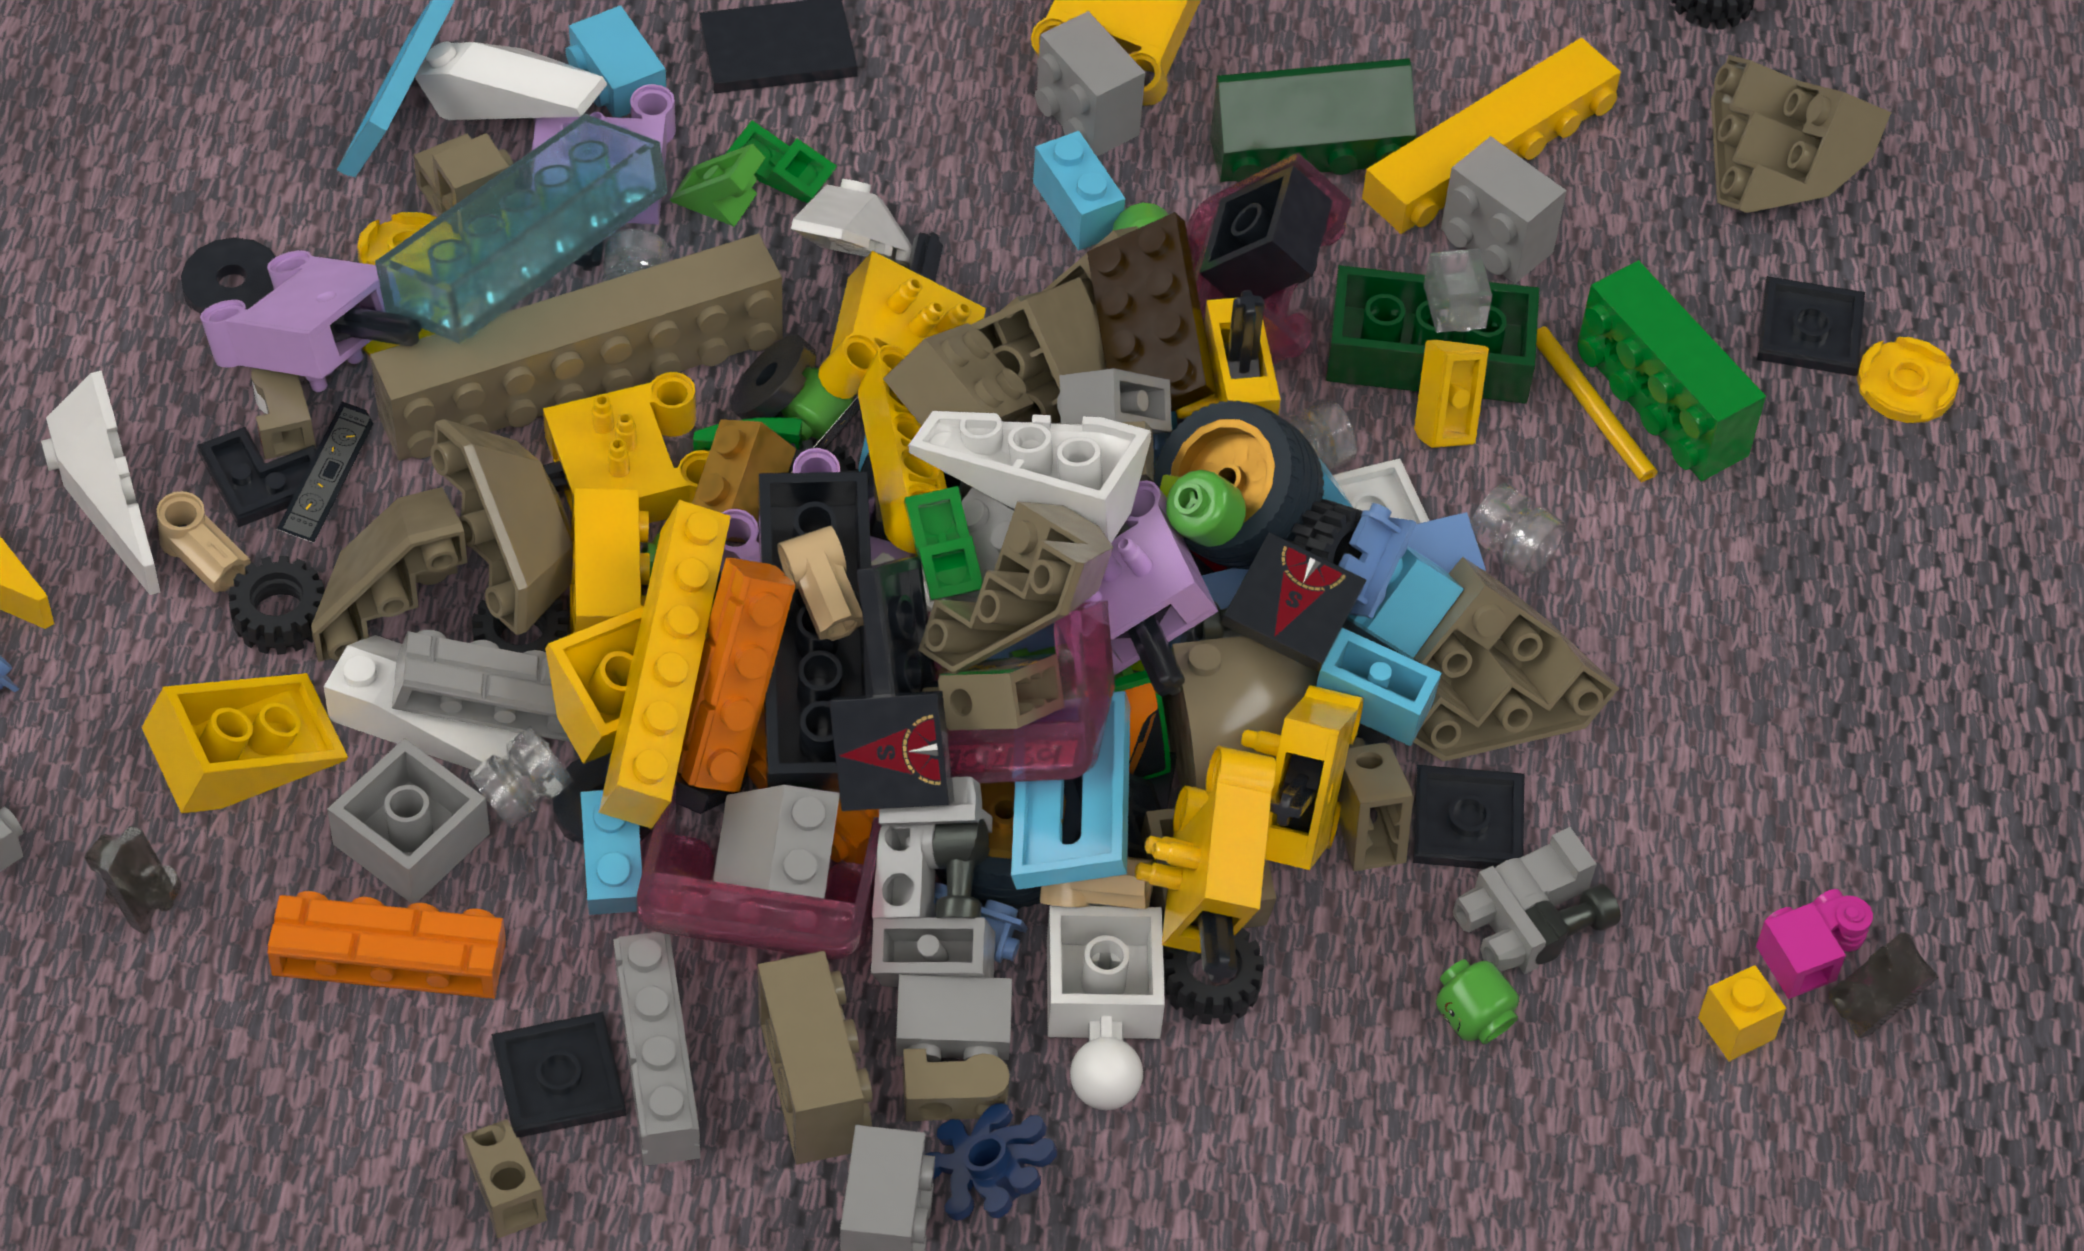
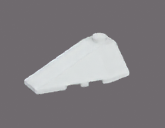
M446 41L435 45L428 51L426 60L420 66L415 76V79L439 116L447 120L582 117L608 85L602 76L526 49L477 42L451 43Z
M842 179L840 187L826 185L793 218L791 229L819 247L865 257L871 251H874L896 263L909 264L912 245L883 200L876 194L870 193V184Z
M102 371L93 372L46 417L51 438L41 440L47 467L49 471L59 469L66 490L149 595L160 593L152 553L138 503H136L125 456H123L117 424Z
M932 411L910 442L909 453L1012 509H1015L1017 501L1064 505L1099 526L1110 543H1112L1132 512L1151 441V431L1103 417L1083 416L1082 424L1051 423V415H1033L1031 423L1004 422L996 413Z
M374 635L347 645L324 685L330 721L399 744L405 738L428 755L524 788L528 787L549 748L547 741L536 735L393 709L392 700L396 660L402 644Z

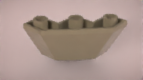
M1729 55L1726 63L1716 74L1714 81L1715 90L1711 98L1717 203L1750 213L1830 196L1873 158L1892 112L1848 93L1798 81L1754 61Z
M445 419L436 421L434 445L431 448L432 464L438 474L444 476L462 492V512L459 519L464 529L465 544L489 563V587L485 592L487 607L495 618L500 619L516 635L525 633L571 584L573 543L569 520L559 494L541 462L516 440Z
M443 487L397 498L340 552L311 625L318 662L328 659L339 661L347 645L369 638L368 620L379 617H394L402 614L404 611L419 608L416 583L420 582L424 585L437 584L443 581L447 575L458 573L457 565L468 563L464 529Z
M1017 501L994 571L987 570L977 602L935 599L918 650L952 673L966 671L1058 621L1099 591L1113 550L1112 544L1099 526L1064 505Z
M1462 557L1449 572V575L1464 590L1414 657V659L1442 674L1433 705L1413 742L1444 762L1585 729L1619 690V687L1546 618L1500 581Z

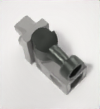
M952 777L954 802L950 805L879 809L881 829L878 838L872 918H981V903L977 898L971 897L974 868L988 857L990 851L989 833H992L993 816L982 809L979 782L972 777ZM935 869H946L948 896L939 898L935 904Z
M1571 827L1552 835L1548 845L1521 858L1509 859L1496 868L1491 866L1480 871L1475 888L1458 897L1453 909V916L1463 931L1471 932L1489 923L1496 933L1482 941L1480 951L1484 961L1495 964L1500 972L1519 966L1524 974L1539 967L1538 964H1544L1556 959L1562 951L1565 940L1590 925L1597 931H1603L1617 925L1621 919L1618 902L1606 885L1598 884L1589 888L1597 863ZM1581 894L1579 905L1557 911L1555 908L1556 905Z

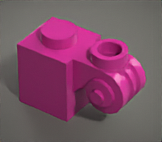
M1832 889L1818 896L1810 904L1794 910L1792 907H1784L1769 915L1764 921L1756 947L1787 998L1790 999L1837 980L1846 957L1844 951H1856L1863 945L1873 921V912L1864 900L1856 896H1843L1839 889Z

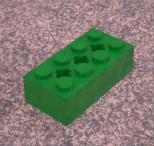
M1639 260L1591 284L1577 343L1579 354L1585 364L1589 367L1596 366L1609 380L1613 394L1621 401L1627 400L1640 414L1644 428L1652 435H1659L1671 448L1676 463L1684 470L1690 469L1701 482L1748 457L1766 395Z

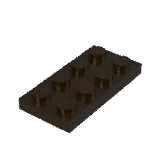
M1174 212L1087 251L1106 369L1114 368L1170 380L1171 412L1215 394V384L1185 220Z

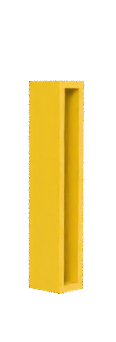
M1581 37L1367 168L1362 199L1400 234L1415 225L1422 228L1428 225L1436 217L1438 211L1445 207L1452 167L1490 136L1520 158H1525L1526 160L1535 158L1542 152L1546 143L1559 135L1562 138L1569 137L1578 129L1583 120L1593 114L1602 116L1613 107L1617 100L1616 92L1621 71Z
M679 500L661 529L599 808V813L652 829L671 802L731 519L729 515Z

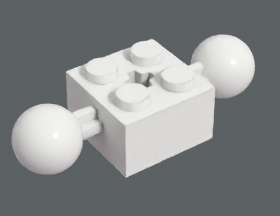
M1089 903L1087 907H1049L1047 930L1048 1037L1089 1038V1042L1083 1045L1073 1058L1070 1078L1077 1096L1085 1104L1095 1109L1114 1110L1123 1107L1140 1090L1143 1080L1142 1063L1136 1051L1124 1042L1123 1038L1160 1039L1165 1006L1162 907L1135 909Z

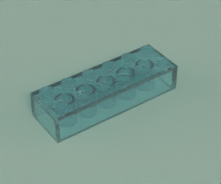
M587 114L582 115L377 259L375 265L385 312L407 315L412 319H418L423 329L462 344L668 193L660 141Z

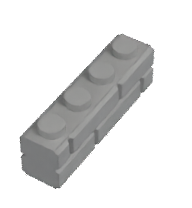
M422 630L417 633L407 631L396 660L392 700L393 709L571 742L557 719L546 652L530 650L519 653L499 649L495 643L487 640H477L471 643L446 639L444 634L435 630Z
M664 931L620 936L613 940L616 976L643 1166L700 1158L699 1125L671 938L669 934H663L667 933Z

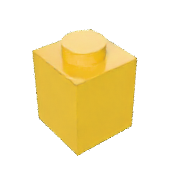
M1753 965L1709 986L1698 1019L1727 1060L1731 1061L1775 1040L1786 1007L1756 965Z

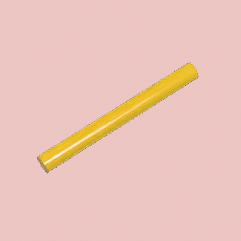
M1546 326L1538 328L1537 348L1640 482H1644L1655 477L1657 469Z

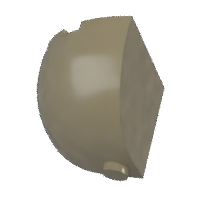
M1080 277L1025 299L970 325L972 328L981 331L989 339L993 346V354L1005 368L1014 371L1022 379L1026 386L1025 393L1034 402L1015 422L1032 423L1033 415H1051V423L1061 424V416L1057 408V399L1060 393L1059 375L1106 369L1098 316Z
M1246 636L1172 644V651L1185 677V683L1180 686L1181 692L1174 697L1171 694L1166 695L1164 714L1172 752H1176V769L1181 789L1187 785L1206 790L1207 770L1212 754L1217 746L1270 756L1276 761V756L1256 752L1252 748L1242 746V734L1244 730L1248 729L1257 732L1262 730L1281 735L1284 718L1305 696L1308 686H1316L1319 672Z

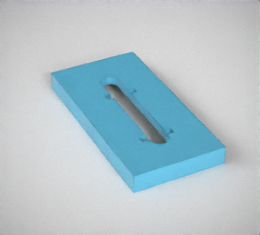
M455 0L429 1L410 30L337 168L339 172L352 177L358 175L386 133Z
M1125 691L1064 700L1065 708L1017 729L1011 877L1017 890L1127 874L1130 703ZM1074 740L1084 741L1081 837L1074 844L1066 845L1062 843L1063 825L1061 819H1063L1064 772L1026 774L1028 745L1070 743Z

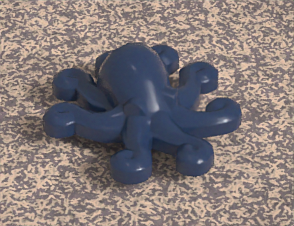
M996 1103L981 1115L970 1136L959 1119H951L940 1125L936 1136L942 1145H953L955 1152L952 1154L929 1152L925 1155L935 1156L933 1180L939 1177L941 1173L951 1175L950 1190L952 1197L944 1205L945 1212L950 1219L958 1221L970 1216L974 1210L975 1203L971 1197L973 1186L981 1198L985 1200L984 1210L992 1218H1001L1010 1211L1012 1201L1021 1196V1194H1029L1035 1191L1041 1185V1176L1035 1167H1045L1051 1164L1057 1157L1058 1151L1051 1139L1043 1138L1047 1127L1042 1117L1030 1115L1020 1125L1008 1126L1013 1118L1011 1110L1004 1103Z

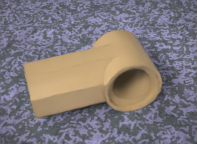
M181 491L168 494L159 502L156 509L160 546L165 553L180 558L214 593L219 591L225 592L234 586L233 579L238 573L246 574L245 566L251 563L250 558L205 515L204 504L199 497L192 493Z
M831 526L778 543V554L785 576L789 577L796 584L794 590L799 589L820 640L830 639L834 641L851 635L858 627L864 625L862 610L846 575L847 567L843 549L836 532Z
M1127 857L1126 875L1041 886L1040 903L1062 907H1087L1089 903L1146 909L1149 907L1153 885L1146 881L1137 880L1134 876V871L1137 863L1153 864V860Z

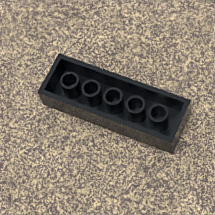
M867 472L759 473L758 518L760 562L777 566L784 573L778 554V543L831 526L842 546L847 567L846 575L862 610L857 570L871 566ZM799 589L794 590L764 700L767 788L790 785L840 793L829 701L835 697L873 695L864 625L858 627L851 635L834 641L830 639L820 640Z

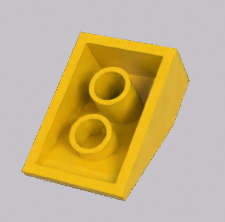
M307 673L165 686L162 688L141 727L181 814L223 809L348 759L347 753Z

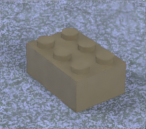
M825 951L758 964L759 1021L796 1165L851 1154L855 1125L872 1127L868 1103L873 1101L867 1069H858L855 1053H859V1042L853 1019L845 1020L842 1004H846V994L840 970L830 972Z

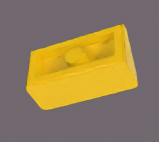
M1442 340L1426 341L1414 430L1418 438L1429 447L1461 446L1476 443L1489 348L1486 346Z

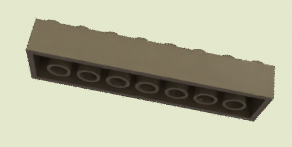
M758 233L419 339L418 343L413 346L399 345L370 354L379 419L399 461L410 457L422 459L431 456V448L434 445L435 422L439 420H449L486 432H492L508 426L524 427L532 423L536 417L542 416L543 408L630 388L652 381L658 375L666 372L680 373L683 370L702 364L705 366H715L722 363L728 356L749 349L753 351L765 350L774 344L775 341L783 338L782 276Z

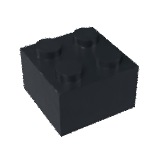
M1294 165L1221 198L1199 274L1227 298H1239L1242 291L1251 290L1254 296H1261L1263 299H1266L1282 289L1307 281L1313 276L1317 267V258L1323 236L1327 230V221L1333 201Z

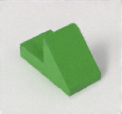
M750 144L692 166L670 198V201L735 227L757 194L752 188L757 180L754 174L764 161L765 156L754 144Z

